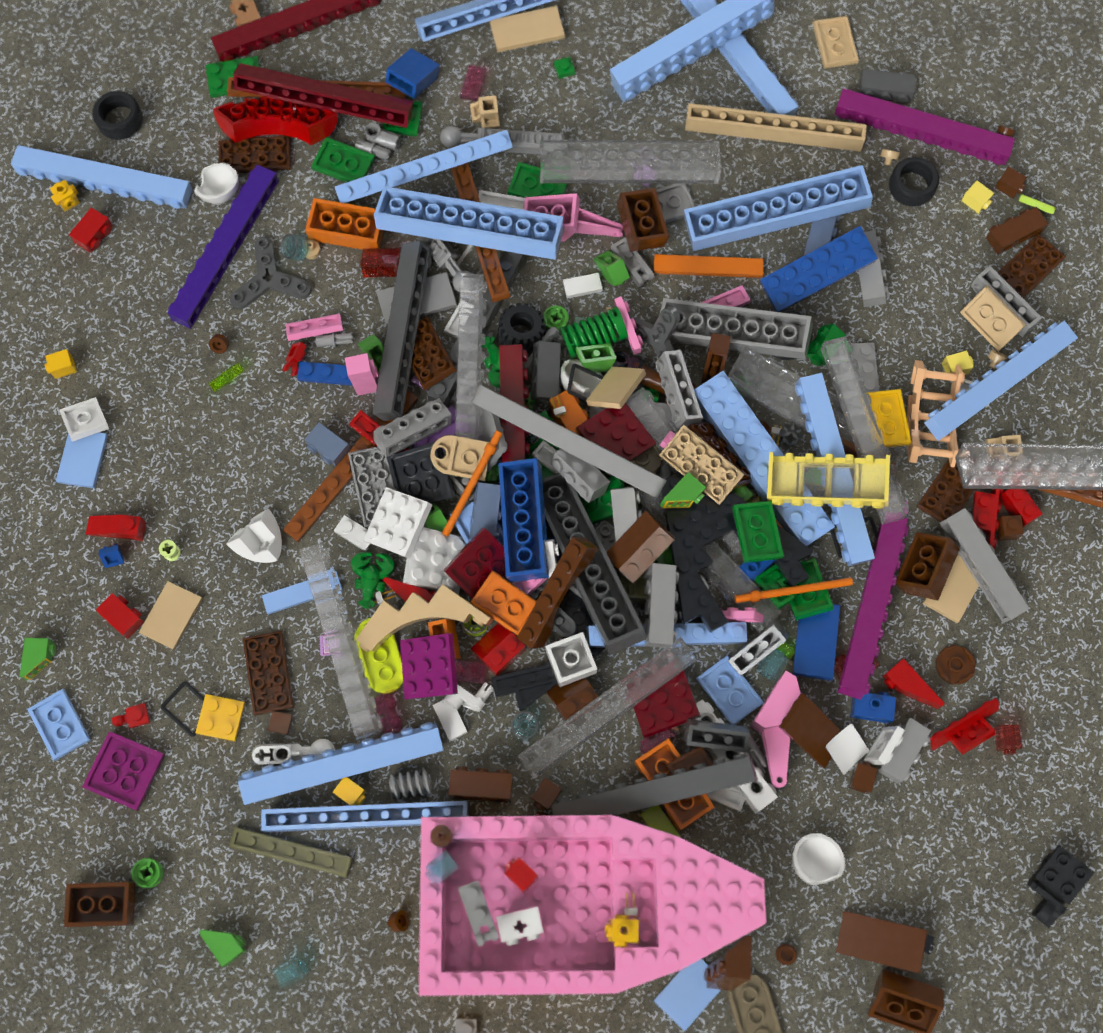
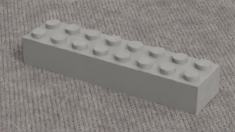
M663 298L661 311L671 305L680 314V321L669 339L670 342L709 347L711 335L716 333L731 336L729 350L804 360L807 358L813 327L812 316Z

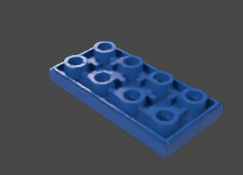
M833 604L834 610L798 620L792 675L833 680L840 605Z

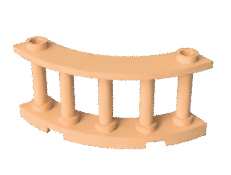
M915 360L910 384H914L913 393L908 395L906 415L912 441L910 445L906 446L909 462L917 463L918 456L921 455L947 457L951 467H955L956 460L959 461L961 451L958 449L956 429L939 440V442H947V450L927 448L920 445V439L937 441L932 433L921 432L918 428V421L930 419L928 416L930 413H924L919 410L920 400L948 401L952 399L954 401L957 399L955 395L959 393L960 385L963 384L965 373L962 372L960 365H956L954 373L929 371L925 368L923 361ZM932 378L952 381L950 394L923 391L921 389L923 379Z

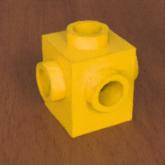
M66 180L57 182L53 187L49 188L53 193L50 197L56 206L60 204L64 211L80 203L76 196L78 191L73 184L69 185Z
M615 915V919H608V923L605 925V936L608 937V942H614L616 947H627V943H638L639 920H630L628 915Z

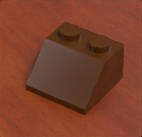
M586 678L559 687L558 684L546 692L566 725L571 724L601 704L600 698Z

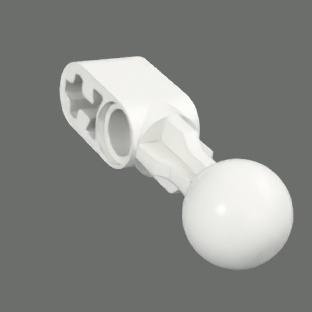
M318 739L311 746L283 743L259 744L253 748L252 758L255 763L260 765L282 764V762L290 759L294 761L301 760L303 756L308 754H314L315 756L322 754V751L327 749L335 750V747L327 739ZM273 748L272 755L274 759H270V755H264L263 759L255 756V754L259 753L260 749H263L264 753H270L269 749ZM280 748H284L288 752L287 756L283 759L276 756V752Z

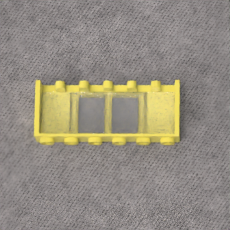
M769 452L767 499L772 501V505L791 503L793 506H803V503H811L812 506L821 507L823 504H831L832 507H843L844 504L852 505L854 508H863L864 506H872V508L876 509L884 508V506H888L890 455H886V459H877L873 455H866V458H854L853 455L847 454L845 458L833 457V454H825V457H814L813 454L807 453L805 457L794 456L793 453H786L785 456H774L773 452Z

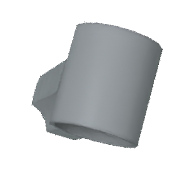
M376 123L366 125L365 135L367 142H374L376 145L394 151L398 149L401 135L381 129Z

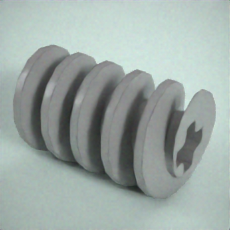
M423 769L421 776H419L417 770H415L413 777H411L409 771L406 773L405 778H403L401 772L398 774L397 779H395L393 773L390 775L391 799L393 794H395L397 799H400L401 793H403L405 798H408L409 792H411L413 797H416L417 791H419L421 796H424L426 789L429 795H432L431 776L427 774L425 769Z

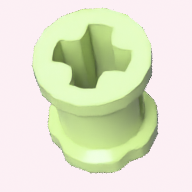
M165 540L159 546L160 554L169 561L177 560L181 554L180 548L171 540Z

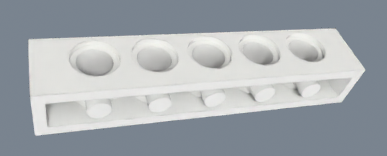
M702 699L696 704L701 717L694 720L701 721V719L706 718L710 722L725 724L721 718L717 719L713 713V707L708 702L705 703ZM705 747L714 760L725 758L726 762L732 761L726 757V751L728 750ZM732 751V752H734L735 755H739V754L745 753V752ZM757 766L755 771L758 781L752 783L760 786L759 793L752 791V783L735 786L743 791L741 795L744 796L745 801L755 814L778 797L774 786L771 783L767 784L763 778V772Z

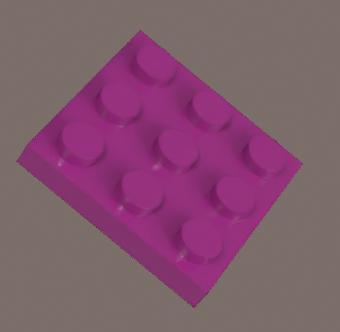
M453 634L400 640L404 699L458 694Z
M109 731L82 788L139 811L165 754Z

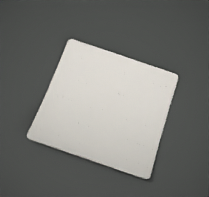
M853 724L844 728L826 745L828 752L843 775L869 752Z

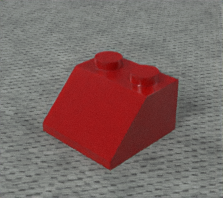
M497 623L470 648L495 676H499L526 651L525 645L500 623Z

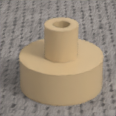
M882 149L881 156L885 157L884 164L890 166L892 160H898L900 154L898 151Z
M315 240L304 242L302 245L304 256L308 259L317 258L321 253L319 243Z
M991 350L988 358L992 360L989 365L992 368H995L1001 361L1005 360L1007 362L1008 356L996 350Z

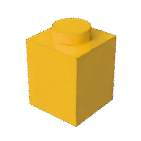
M67 349L45 356L47 361L44 364L48 374H52L55 379L77 372L73 356Z
M347 777L343 778L333 791L336 796L350 806L361 805L366 799V796H364L366 791Z

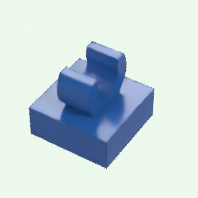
M117 544L111 547L104 546L103 549H99V556L105 568L124 564L123 554Z

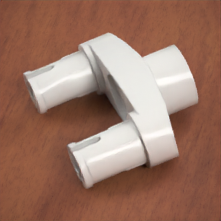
M459 663L456 665V674L462 669ZM484 682L476 695H472L457 684L458 694L446 695L442 701L444 705L447 706L448 704L454 708L453 711H457L462 705L473 711L480 712L485 705L484 702L494 691V688L491 685L487 687L488 683Z

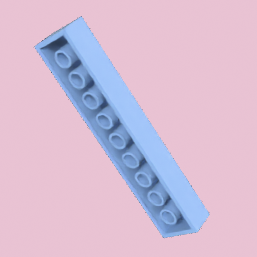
M726 0L611 68L610 74L613 88L623 102L632 100L637 94L647 91L655 83L664 81L667 76L679 72L687 64L694 63L699 57L708 55L714 48L723 46L731 38L738 37L743 31L755 27L763 19L770 18L774 14V0Z
M861 165L684 209V217L692 249L696 251L870 208L873 196L864 167Z
M386 186L383 187L374 213L376 229L556 260L564 232L563 216Z
M722 371L694 389L702 416L707 423L709 422L714 426L717 436L724 439L727 449L738 457V463L741 467L748 470L752 481L750 484L762 501H768L769 452H773L774 456L784 455L728 376ZM804 484L803 496L814 497ZM791 503L773 505L775 519L782 528L806 546L835 527L821 507L812 506L811 503H803V506H793Z

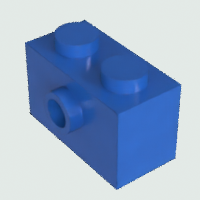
M870 690L868 694H864L861 700L852 697L850 718L890 724L894 721L896 697H891L890 693L886 692L872 694Z

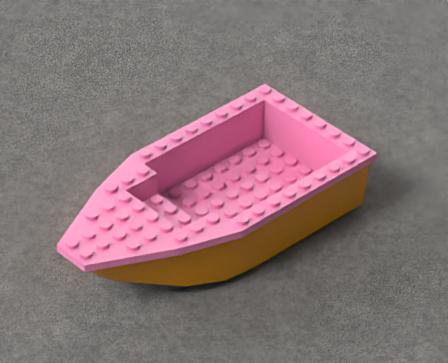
M613 815L421 817L419 996L615 994L682 970L766 924L763 878L675 835ZM438 825L447 826L452 832V840L446 847H437L431 841V831ZM520 857L539 876L525 893L504 874L507 871L504 867L512 858L517 860ZM479 880L499 936L498 940H489L480 947L477 944L458 890L459 887ZM632 892H634L635 907H637L638 915H635L636 919H634V915H629V919L639 920L638 943H627V947H616L614 942H608V937L605 936V925L608 923V919H615V915H625L626 893L628 895V908L633 907ZM538 907L544 932L540 933V938L528 941L527 937L520 938L518 944L507 946L506 942H501L497 916ZM517 921L518 925L514 926V929L523 933V929L527 928V926L522 924L521 921ZM487 925L480 927L481 934L489 931Z

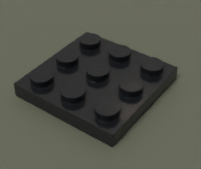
M434 442L387 457L396 491L429 502L430 504L455 497L450 475L438 471L431 461L430 451ZM442 447L435 450L437 458L444 457Z

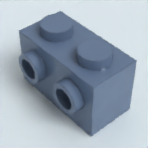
M318 423L304 439L307 444L306 448L311 453H318L326 464H333L335 467L350 450L348 443L321 423Z

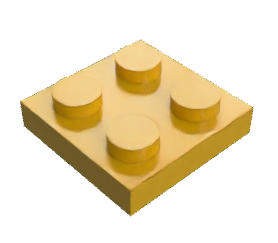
M205 694L195 733L236 742L245 702Z

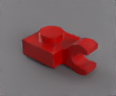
M302 342L292 344L286 357L287 362L283 366L282 371L286 372L291 367V376L298 374L297 362L304 358V350L307 345Z
M145 703L126 708V715H118L111 718L113 726L119 727L128 724L130 729L150 723Z

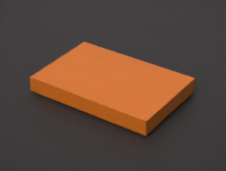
M492 570L470 603L518 636L537 600Z

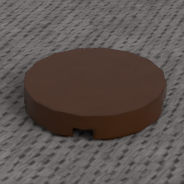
M951 645L944 648L938 654L935 665L938 675L945 682L960 685L973 677L976 661L968 649Z

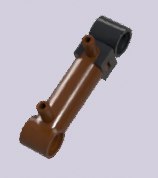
M614 352L617 359L613 367L645 369L646 375L640 384L665 394L657 370L645 366V361L634 356L630 360V356L625 352ZM691 382L693 389H696L697 386L693 382Z

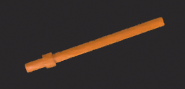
M496 430L491 441L486 444L485 452L442 534L449 537L491 455L495 454L496 446L503 435L502 432Z
M850 577L760 592L753 590L750 593L735 595L734 597L736 603L747 601L753 603L760 602V599L853 585V580Z

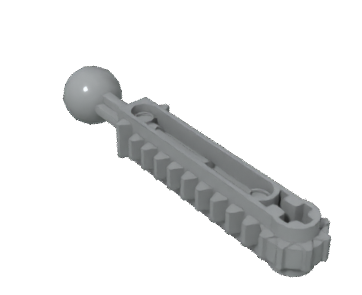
M451 125L442 129L440 141L445 147L453 148L459 146L460 143H468L504 130L483 127L478 128V133H463L456 126ZM507 130L513 148L501 152L561 156L564 151H567L568 140L560 133Z
M417 236L422 243L431 249L430 255L440 268H447L453 275L455 290L462 294L473 291L476 283L475 277L469 271H462L455 261L458 255L448 241Z

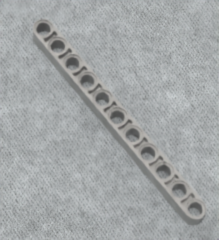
M479 385L471 401L481 408L656 498L659 497L667 481L483 385Z

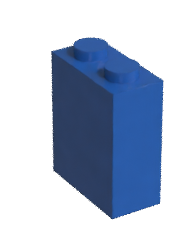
M410 48L387 68L385 82L415 99L438 78L440 64Z

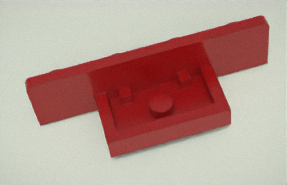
M997 477L993 481L991 493L980 491L974 493L972 507L974 522L983 532H987L986 541L993 549H995L997 544V538H994L995 531L998 530L999 520H996L997 513L1001 509V502H999V495L1003 491L1001 477Z
M996 698L986 701L980 708L968 712L959 721H953L946 729L935 732L930 738L931 749L934 751L950 741L963 755L994 736L995 730L985 719L999 711V701Z

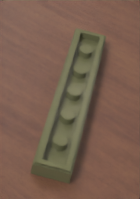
M239 827L234 828L229 847L345 878L348 877L353 859L345 855Z

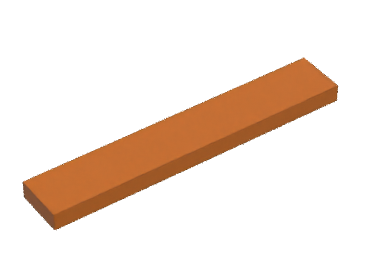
M654 254V274L762 278L763 259Z

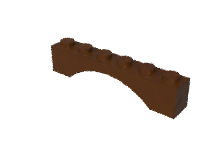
M571 538L517 638L529 648L544 647L552 633L554 618L564 596L577 577L590 564L597 552L598 547L586 538Z

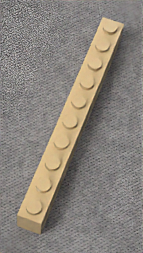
M689 103L685 131L861 152L865 142L866 125Z

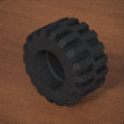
M517 303L516 306L512 304L509 306V309L505 308L503 314L501 313L497 334L498 338H500L499 342L501 345L522 344L524 350H527L529 354L530 350L533 351V344L541 341L544 336V316H541L539 310H535L536 307H529V304L521 305V303ZM516 325H524L528 327L530 331L526 333H520L515 331L512 327Z

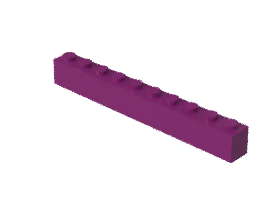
M844 88L842 89L834 114L841 119H849L858 124H866L875 129H883L892 134L906 136L909 139L924 141L926 144L941 146V148L946 150L958 151L963 155L975 156L980 160L992 161L997 165H1005L1007 163L1015 138Z
M885 512L880 521L873 549L875 559L871 560L837 693L861 700L864 694H868L871 683L868 682V679L875 670V665L872 663L873 659L877 658L880 649L877 646V642L882 639L884 629L881 626L882 622H886L888 611L885 610L892 600L893 594L890 593V589L894 588L897 577L894 576L895 570L898 571L901 563L898 557L899 553L902 554L905 543L902 540L903 537L907 536L909 526H906L908 518Z

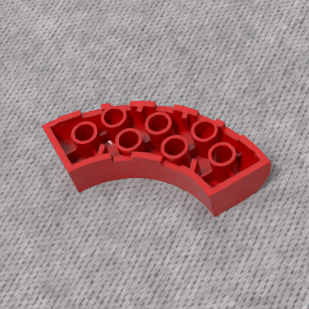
M260 96V99L244 98V102L234 104L232 101L213 108L214 117L219 127L236 143L261 135H285L313 145L331 135L337 125L338 118L337 113L266 96Z

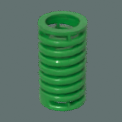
M617 306L612 308V310L608 309L606 313L600 312L599 315L594 314L592 318L587 317L586 321L581 319L579 323L573 322L572 326L568 324L567 326L560 327L571 359L578 356L576 348L583 347V345L590 346L589 341L591 345H597V342L598 344H604L602 335L606 343H611L610 336L614 343L628 338L623 318Z

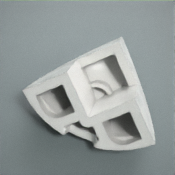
M269 509L253 517L248 525L242 529L240 528L226 543L240 556L261 563L278 561L282 548L280 529Z

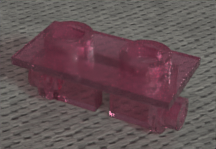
M381 693V696L375 697L374 704L378 716L385 714L384 718L379 719L382 732L385 734L401 732L402 721L397 714L395 698L392 694Z

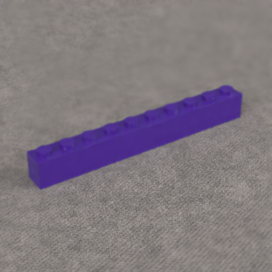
M256 165L254 170H251L247 182L240 188L238 197L232 201L229 212L223 216L221 225L214 231L212 240L206 244L203 255L197 259L194 270L188 274L185 285L179 289L174 303L170 304L168 315L172 321L187 328H192L278 184L279 180L276 172L260 165Z

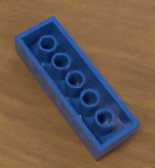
M859 226L760 279L759 283L774 311L779 312L874 263L878 258L864 231Z
M537 458L498 463L506 577L510 582L549 578L544 543L547 540L541 464Z

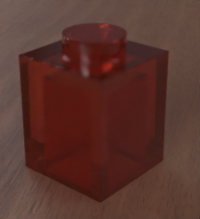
M1019 724L999 725L993 728L995 730L994 736L997 752H1003L1004 755H1014L1016 751L1022 749Z

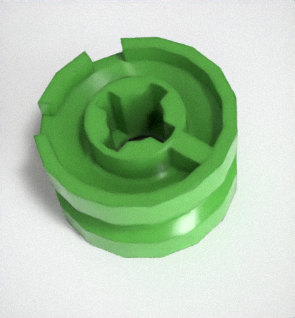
M556 305L549 307L544 312L545 330L548 331L550 328L556 327L559 334H561L560 327L569 324L568 312L563 307ZM554 318H558V319H559V320H557L556 322H553V319H554Z
M141 859L132 868V880L137 886L142 888L156 887L164 877L163 866L154 859ZM149 870L152 875L146 877L145 871Z

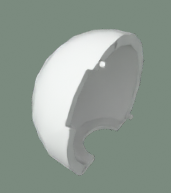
M212 164L202 170V184L200 187L196 185L194 190L196 195L204 202L216 205L223 204L236 194L239 186V177L236 170L229 164Z
M568 359L564 361L561 367V384L565 391L568 388L572 365L578 364L582 366L578 359ZM575 368L571 391L588 398L601 379Z
M811 833L802 837L795 845L792 855L793 867L797 875L807 884H823L842 876L845 867L844 854L840 846L832 838L823 834Z

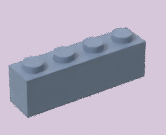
M841 215L812 222L803 256L829 243L831 238H835L837 228L834 225L835 222L839 223Z
M477 482L469 541L482 527L486 528L498 539L499 528H497V520L501 519L502 510L499 508L501 501L500 485Z

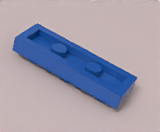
M312 362L299 363L298 381L353 386L348 377L346 365Z

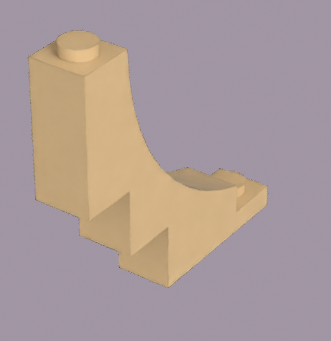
M442 584L430 602L416 593L410 595L401 610H398L389 602L383 601L356 640L360 642L359 647L366 652L370 650L377 652L381 645L397 631L419 621L451 619L468 623L471 617L474 616L472 619L480 626L483 624L489 626L494 619Z

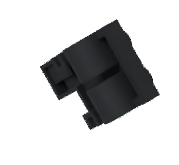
M1058 845L1053 852L1044 858L1036 874L1032 875L1037 880L1033 882L1029 879L1027 885L1044 898L1031 915L1047 928H1050L1060 915H1064L1068 910L1062 905L1063 902L1069 905L1095 872L1061 845Z

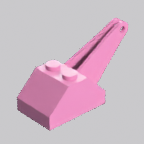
M577 193L525 197L524 210L564 217V232L561 242L566 241L575 233L623 236L622 224L579 208L580 198Z
M785 671L779 678L750 725L752 729L762 734L771 783L776 788H781L787 783L790 737L779 726L783 718L790 711L794 701L801 694L797 678L788 671ZM777 778L781 779V783L777 782Z

